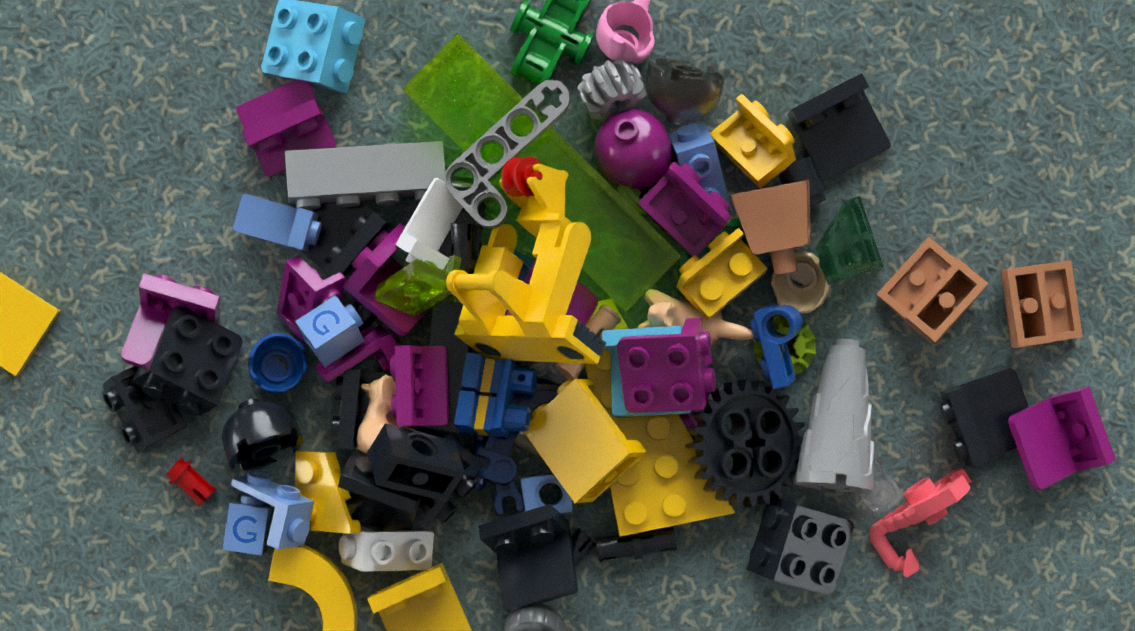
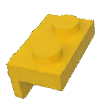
M741 94L735 99L738 111L711 131L710 134L715 142V146L761 189L796 161L792 146L795 140L784 125L779 124L776 126L770 120L769 114L758 101L755 100L751 103Z

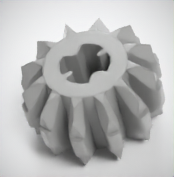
M623 58L617 59L613 63L606 60L604 65L600 67L594 66V70L591 73L582 76L583 82L577 86L579 98L585 112L589 114L591 119H599L601 123L612 114L639 107L641 105L640 100L646 95L645 85L639 70L635 68L632 62L626 63Z

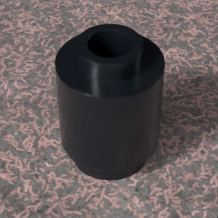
M802 151L796 153V161L778 174L782 185L809 180L810 207L826 201L827 199L823 192L826 190V187L813 156L804 158Z

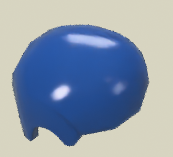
M273 333L259 339L252 347L248 357L249 373L254 384L268 393H285L297 387L307 371V357L304 346L289 334ZM274 356H280L286 360L288 364L287 372Z

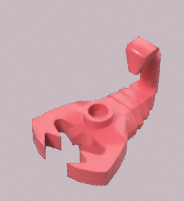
M963 468L954 469L935 483L932 482L930 477L915 483L903 493L907 500L904 505L899 506L894 512H890L885 518L878 520L870 527V542L888 569L891 568L895 572L902 571L905 577H909L919 571L920 562L913 549L909 548L907 550L906 558H903V556L898 557L885 534L897 531L899 528L903 529L909 525L918 524L924 520L928 525H931L946 516L948 512L945 508L958 502L971 488L968 483L972 481Z

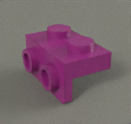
M395 346V355H392L390 360V372L396 380V395L392 396L391 411L393 417L397 418V426L447 425L449 423L447 348L445 346Z

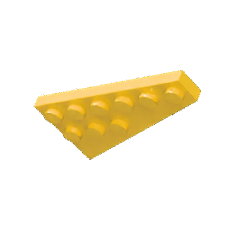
M612 299L599 301L598 306L585 327L588 325L601 305H606L617 312L622 319L613 330L629 329ZM604 348L598 364H587L585 366L587 379H592L596 384L592 393L626 439L639 440L647 451L642 458L609 487L619 537L734 514L735 511L729 505L728 500L718 501L715 499L716 491L705 492L703 490L708 479L694 478L700 466L688 464V460L694 457L696 452L695 450L685 448L686 444L694 441L686 431L687 428L678 414L615 417L612 414L611 354Z

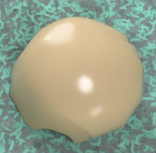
M807 251L795 252L798 271L774 275L773 272L771 286L778 305H791L800 314L811 313L824 303L829 294L831 285L830 273L820 257ZM792 279L795 280V281H797V282H799V283H801V284H803V285H805V286H798V285H796V284L792 281Z

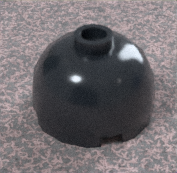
M249 399L238 406V410L230 416L224 425L222 442L230 468L234 469L235 464H240L242 471H249L277 462L278 460L271 456L288 447H291L293 453H295L303 444V437L293 414L284 406L271 401L261 402L260 399Z

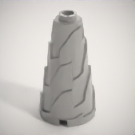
M836 339V345H831L828 348L818 391L812 400L808 430L803 435L794 484L797 486L821 490V488L835 489L836 492L843 493L874 492V442L871 440L872 405L868 402L866 350L859 347L860 342L858 340Z

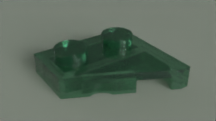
M857 196L844 201L815 247L819 257L820 268L825 275L828 285L884 267L861 197Z

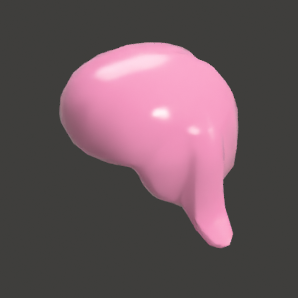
M650 0L617 2L609 5L604 10L597 24L596 42L608 58L615 61L623 58L626 63L632 62L633 65H637L650 56L655 44L653 21L648 13ZM622 25L632 26L639 34V37L637 39L635 35L628 31H615V29Z

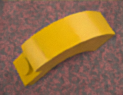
M305 544L281 550L274 548L268 581L296 586L310 594L317 602L322 614V631H357L358 610L355 595L341 569L325 554Z

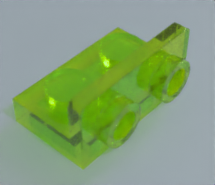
M453 254L449 257L450 259L443 270L437 268L430 261L416 259L377 285L375 300L416 317L452 294L447 288L446 279L451 271L460 270L462 258Z

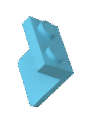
M279 0L261 69L269 75L311 82L332 91L347 94L354 72L358 48L363 37L366 19L337 6L299 0Z

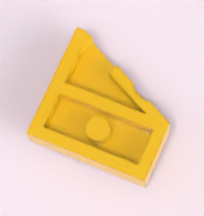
M296 451L295 487L300 490V495L314 501L309 530L348 534L361 533L359 520L352 521L345 502L351 498L349 491L338 487L341 468L335 452Z

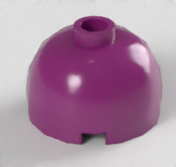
M637 109L622 110L612 114L605 120L595 135L594 158L602 177L613 186L620 188V184L632 186V189L645 188L656 183L664 176L670 166L669 160L672 153L670 137L662 122L650 113Z

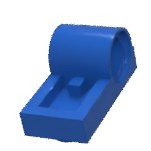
M774 304L753 312L755 319L751 320V327L755 340L762 344L765 357L761 358V366L766 380L771 379L772 387L776 389L788 386L796 380L787 342L799 334L802 329L803 319L795 307L786 304L778 306ZM775 315H782L788 320L790 325L788 334H781L776 331L773 325Z

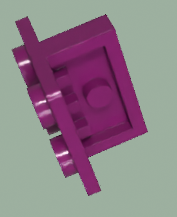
M294 80L236 107L237 114L245 129L242 131L248 146L254 149L267 177H272L286 171L285 151L337 147L336 140L309 82Z

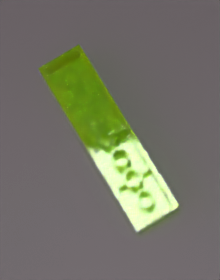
M458 33L402 88L405 95L463 153L523 99ZM528 106V108L536 113L540 123H543L545 119L532 106ZM518 117L512 122L511 131L516 136L525 137L532 132L534 124L527 117ZM550 127L518 157L532 156L543 165L557 170H565L569 174L565 182V217L571 222L585 223L591 233L590 246L581 270L625 313L681 255L553 127ZM491 143L483 148L481 157L486 163L495 164L503 158L504 150L500 145ZM500 173L492 182L503 191L499 185V180L502 178Z

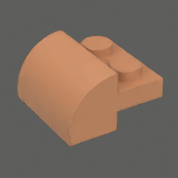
M928 237L876 295L906 321L912 330L928 342L936 344L988 287V283L959 258L956 260Z
M1071 260L1000 270L1011 348L1083 337Z

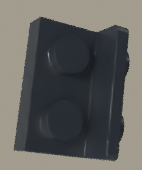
M133 366L104 382L102 395L111 412L116 411L123 424L120 426V430L125 442L130 447L134 446L139 453L149 446L184 430L188 426L175 403L164 398L157 399L148 396L142 391V387L132 383L138 366Z

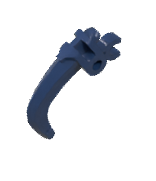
M538 378L534 395L515 393L513 405L529 407L532 412L537 406L551 402L558 395L557 389L563 383ZM509 431L508 437L478 435L471 453L484 465L475 477L478 484L474 489L480 491L486 485V482L495 485L497 496L494 502V509L498 516L503 515L501 502L506 497H511L516 501L517 512L523 511L524 501L521 494L516 491L514 480L517 466L514 460L510 458L519 431Z

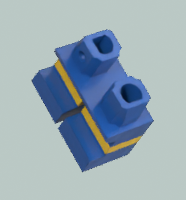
M466 352L461 380V388L464 391L460 390L454 421L455 427L462 434L508 437L509 431H528L531 419L530 408L516 406L513 403L515 393L534 395L537 375L532 370L517 367L512 359L495 360L484 358L481 354Z

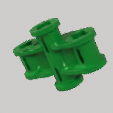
M524 0L513 20L510 31L514 34L519 31L527 35L528 38L514 61L510 75L514 77L520 75L539 85L545 80L552 79L563 54L573 58L574 64L580 66L595 35L590 32L584 34L576 30L582 20L591 0H546L541 12L532 8L531 2Z

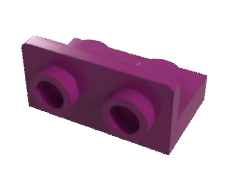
M299 255L287 260L276 314L305 344L306 341L295 321L335 295L341 302L344 290L342 286L345 284L346 277L339 272L322 280L319 273L313 267H310Z

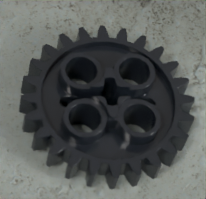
M750 379L738 380L737 384L735 382H725L723 389L715 388V391L711 392L713 400L707 399L705 411L703 413L692 412L691 414L698 422V426L690 427L686 430L695 436L694 442L685 445V448L695 450L696 455L688 460V464L700 466L694 478L708 479L703 490L705 492L716 491L715 499L718 501L728 500L731 506H741L742 503L744 507H755L756 503L770 504V496L780 498L783 496L780 485L783 487H792L794 485L789 474L796 473L798 466L795 464V460L799 459L800 451L798 450V445L802 444L803 437L797 436V431L804 427L805 424L804 422L793 421L792 418L799 409L786 408L790 397L788 395L777 396L778 388L773 389L772 386L765 387L764 381H752L751 383ZM762 415H764L766 418V427L764 431L762 430L760 425V419ZM727 416L730 417L732 422L731 430L729 433L726 431L725 428V420ZM745 440H748V446H745ZM764 454H766L768 458V466L765 470L762 466V458ZM730 455L733 458L731 472L727 469V459Z

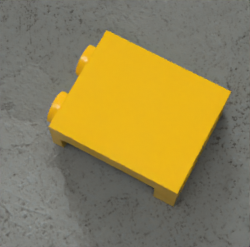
M574 379L573 381L567 380L557 389L558 395L550 403L539 406L531 413L532 420L530 421L529 430L523 431L574 503L593 502L647 453L639 440H627L592 393V390L596 387L592 379Z

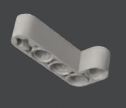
M552 79L540 83L445 171L444 182L446 188L480 226L488 229L497 228L505 222L508 215L506 201L490 182L502 172L507 160L520 156L567 112L570 103L569 91L560 81ZM545 92L551 95L557 92L560 93V107L555 108L553 105L546 107L541 112L542 117L546 120L540 123L536 113L528 108V106L534 104L537 111L545 102L543 95ZM518 117H527L534 124L532 132L525 137L516 136L511 131V124ZM491 143L500 145L504 150L503 158L495 164L486 163L481 157L483 148ZM460 170L470 171L474 175L473 185L465 191L456 190L452 186V178ZM488 199L496 200L501 205L500 215L491 221L482 219L478 211L481 203Z

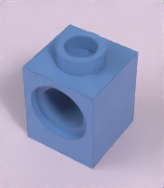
M552 472L521 477L525 511L549 504L544 502L539 494L541 487L546 483H555L562 490L561 499L551 505L560 513L573 511V500Z

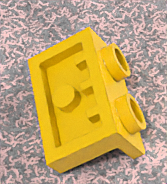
M740 228L730 235L726 231L722 232L709 244L710 252L701 259L697 255L693 256L679 269L682 275L679 277L676 287L706 321L710 320L767 271V267L756 255L752 254L750 248L742 241L744 233Z

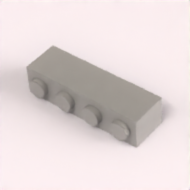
M443 141L285 151L289 205H297V209L299 207L306 210H314L321 207L320 203L336 202V206L341 208L356 207L360 205L361 200H375L377 205H391L399 203V198L415 197V202H420L434 178L444 181Z

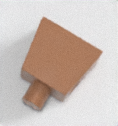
M809 180L732 194V201L752 254L758 255L770 252L774 275L798 271L794 248L810 244Z

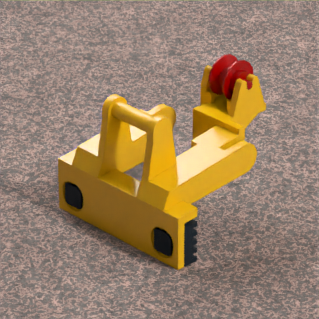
M532 156L523 158L512 157L507 160L502 169V178L499 180V185L506 196L521 208L516 221L537 238L532 255L537 260L530 283L527 284L518 279L523 261L513 254L517 244V233L514 227L510 224H502L497 228H493L488 245L481 247L474 273L468 274L463 270H453L447 276L446 285L448 290L463 304L454 335L483 357L489 359L598 364L606 342L600 340L599 336H595V333L589 331L588 327H583L584 324L577 322L578 319L573 315H566L590 246L591 233L585 223L571 222L565 217V182L569 174L565 170H557L543 165ZM506 310H508L512 314V316H505Z

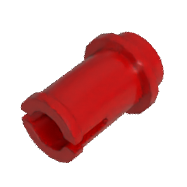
M180 458L165 474L170 479L168 483L170 485L175 483L200 507L216 487L212 486L190 466L192 464L191 460L186 462L183 458Z

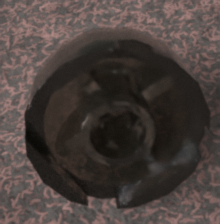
M657 58L655 63L649 61L646 75L647 95L652 105L658 111L667 114L666 120L668 122L688 125L690 119L702 118L710 114L717 106L724 89L726 79L724 72L708 66L707 72L703 73L699 68L688 66L689 61Z

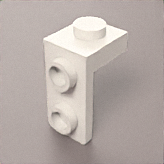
M439 178L433 179L395 244L409 253L405 259L407 262L425 272L429 266L442 272L450 258L438 252V249L450 231L451 223L455 222L463 208L450 194L445 186V182Z
M361 526V533H343V536L340 538L339 554L341 556V563L361 572L426 570L432 566L434 533L429 530L374 531Z

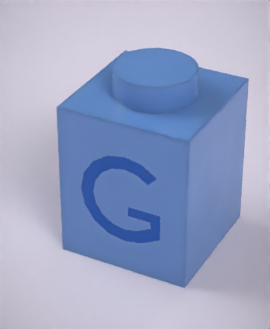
M336 295L295 321L304 340L324 367L364 342L358 328L363 324V321L351 304L344 307Z
M241 495V501L229 503L222 550L260 556L265 554L273 506L264 505L263 501L250 495Z

